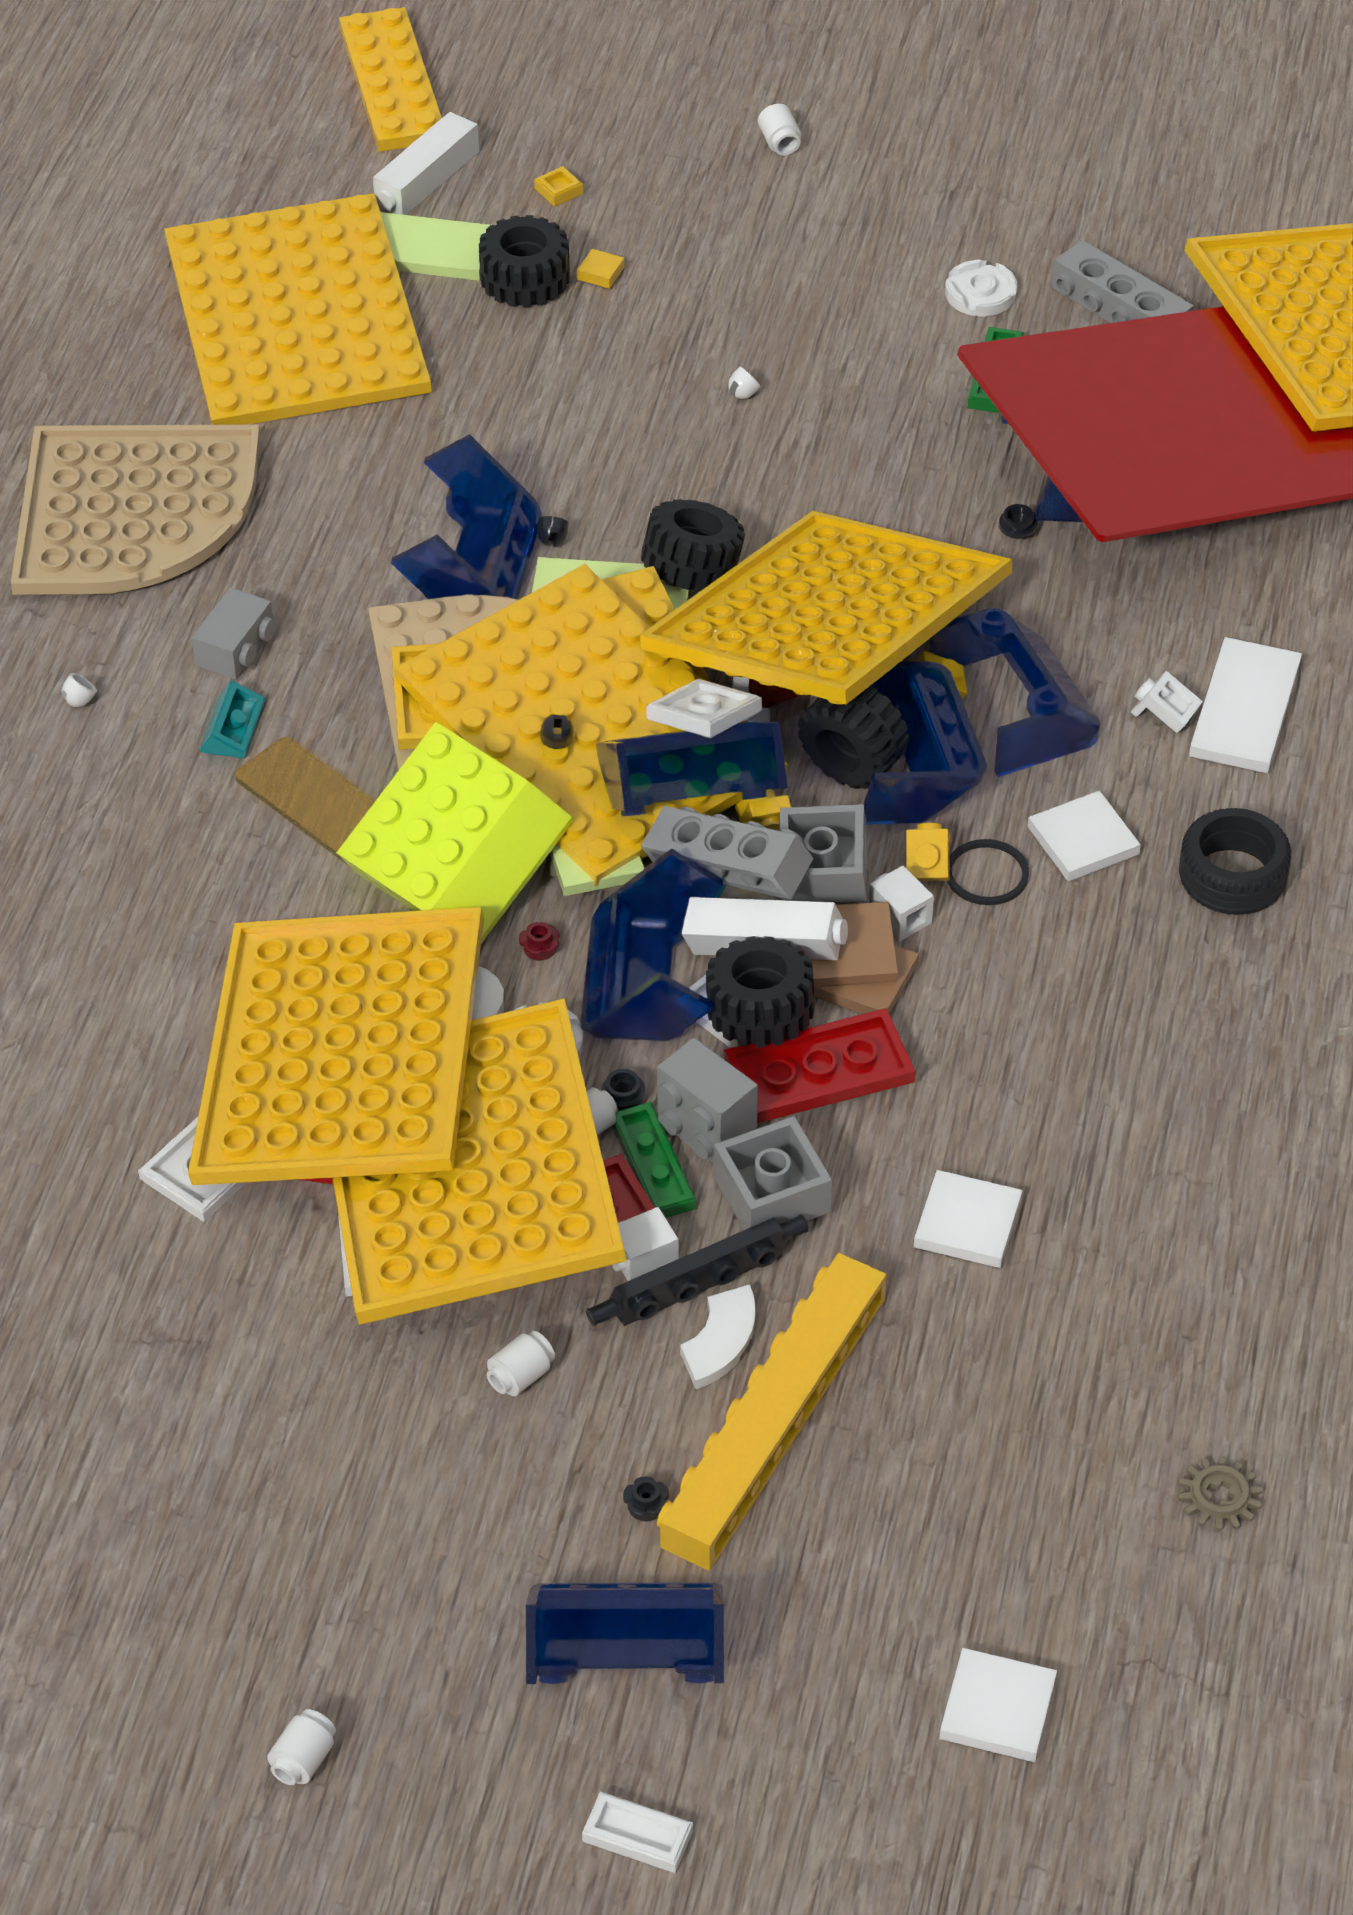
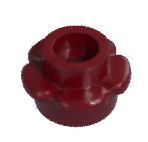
M543 922L532 923L527 926L526 931L523 930L520 933L519 944L523 946L524 953L530 959L536 961L547 960L557 951L560 933L552 925Z

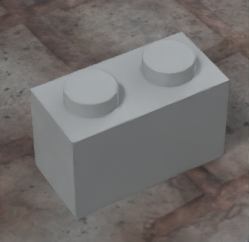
M230 587L191 637L195 666L236 680L246 666H251L257 651L265 641H269L275 632L276 621L273 619L271 601Z

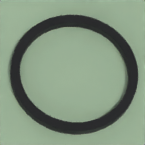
M992 839L973 840L962 844L949 856L950 880L947 881L948 885L959 897L971 903L979 905L1003 904L1019 896L1027 885L1029 877L1028 863L1016 848L1007 843ZM994 848L1014 857L1020 864L1023 875L1020 883L1010 892L1000 896L984 897L974 895L961 888L952 875V866L959 856L969 850Z

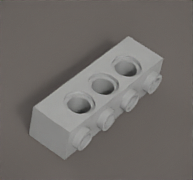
M1081 240L1054 260L1052 288L1109 323L1194 311V305L1084 240Z
M663 806L641 845L642 849L659 870L788 900L792 899L814 859L804 846L802 837L789 829H781V831L772 830L753 821H749L747 824L732 821L721 814H715L714 817L700 814L689 807L676 809Z

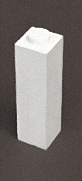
M452 112L447 113L373 177V188L378 207L393 214L407 215L479 153L478 124Z
M690 897L682 936L694 955H716V952L721 947L729 948V943L735 940L742 942L746 940V937L755 936L756 939H764V936H770L776 941L781 939L789 941L791 947H800L804 951V956H808L810 959L838 960L840 945H844L847 941L848 925L834 902Z

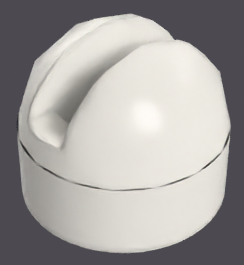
M741 366L731 375L728 382L730 393H735V397L738 399H748L761 387Z
M70 673L61 690L62 697L70 706L82 707L91 701L97 692V688L83 676Z

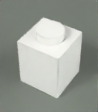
M904 866L890 873L882 874L874 882L870 883L869 903L889 902L893 936L899 942L932 924L934 895Z
M659 1207L618 1223L627 1261L613 1264L612 1267L616 1272L622 1270L628 1281L679 1259L678 1238Z

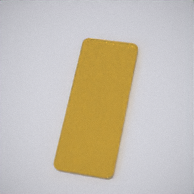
M288 737L280 738L235 771L236 781L345 863L336 852L375 801Z

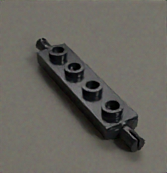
M801 1214L781 1224L773 1217L616 1286L609 1300L587 1308L586 1315L593 1327L615 1316L623 1326L637 1320H647L664 1308L678 1302H687L700 1292L716 1285L728 1284L743 1273L757 1267L763 1268L772 1264L777 1258L782 1257V1248L787 1240L809 1232L808 1223Z

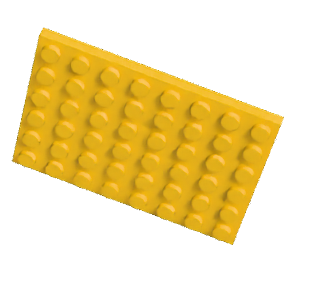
M375 193L164 228L166 243L211 425H250L432 392L429 373Z
M1353 223L1188 238L1184 251L1312 431H1325L1353 427Z
M812 510L640 634L641 649L657 653L662 658H675L690 662L696 667H709L724 671L729 676H742L757 680L762 685H775L790 689L799 695L827 699L833 704H848L1012 574V559Z
M583 564L395 667V679L439 724L528 780L573 817L574 821L556 845L594 880V886H597L602 878L640 856L643 859L648 856L641 845L663 806L676 809L689 807L700 814L714 817L715 814L721 813L785 775L788 763L744 720L711 738L648 720L646 715L647 705L697 679H703L683 660L662 658L657 653L642 650L640 634L650 627L586 564ZM550 714L561 716L563 714L571 720L574 732L573 741L568 747L552 749L542 743L540 739L541 725ZM554 728V734L561 735V728Z
M482 907L234 923L188 1169L191 1185L453 1171L484 925Z
M565 998L472 1020L453 1171L332 1177L355 1314L359 1325L627 1261Z

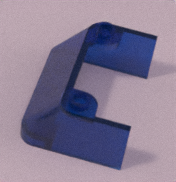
M468 434L427 456L424 460V464L449 487L446 496L447 513L463 527L456 550L454 551L437 534L392 557L391 564L418 588L427 599L463 595H488L518 600L537 537L538 519L542 517L541 509L536 499Z
M990 608L956 618L930 638V653L945 659L954 660L963 666L1003 654L1029 692L1026 708L1031 717L998 727L994 768L997 777L1087 749L1098 741L1100 731L1098 717L1042 636L1007 612Z
M929 661L899 662L871 685L878 689L880 694L887 696L891 700L890 703L895 708H898L902 714L901 719L907 724L908 730L906 733L909 735V743L906 745L908 748L904 753V757L910 772H882L873 774L863 803L866 824L923 823L981 783L987 768L985 757L954 678L945 666Z
M780 721L738 723L711 738L683 730L596 742L597 757L611 807L614 810H621V816L645 814V806L657 802L730 792H741L742 800L767 797L766 789L788 788Z
M671 848L600 903L592 917L580 1020L582 1030L596 1038L669 1041L674 1037L680 1036L686 1028L713 1010L714 1002L672 979L670 971L672 948L681 940H685L682 936V929L690 897H709L723 886L724 879Z
M710 1582L542 1583L530 1587L526 1602V1684H536L538 1676L541 1683L568 1682V1675L578 1672V1669L675 1668V1672L685 1674V1681L690 1683H708L712 1681L714 1683H724L723 1585Z

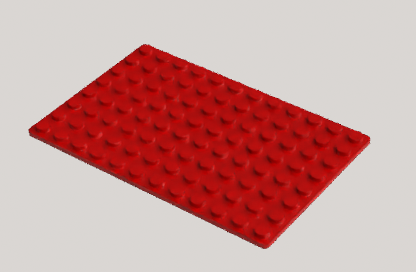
M1224 306L967 344L959 347L957 353L959 359L1098 541L1108 542L1353 499V427L1312 431Z

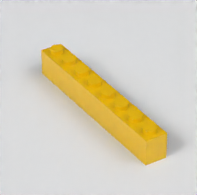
M839 1252L829 1267H821L814 1280L812 1293L808 1299L802 1298L797 1303L792 1314L791 1325L786 1332L780 1331L774 1338L770 1348V1357L764 1365L758 1364L754 1368L748 1381V1390L742 1399L736 1397L731 1403L726 1414L725 1425L719 1433L714 1431L709 1436L704 1446L702 1460L697 1467L690 1466L681 1481L680 1493L674 1502L667 1501L662 1507L657 1519V1526L660 1527V1548L705 1570L711 1571L884 1303L886 1273Z

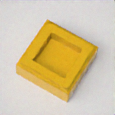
M564 166L534 179L535 190L554 207L583 194V183Z
M591 249L577 269V280L610 289L625 268L624 257Z

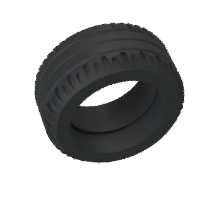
M1226 808L1208 812L1197 818L1189 826L1183 837L1179 862V875L1182 885L1197 903L1215 912L1229 915H1244L1261 911L1277 901L1286 887L1291 863L1290 843L1283 829L1261 813L1242 808ZM1219 851H1240L1257 858L1264 866L1249 872H1232L1215 866L1206 856Z

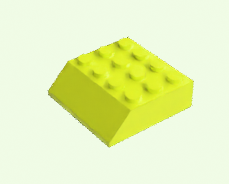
M435 722L336 853L354 872L412 911L482 907L484 915L482 944L574 819L528 780L438 722Z

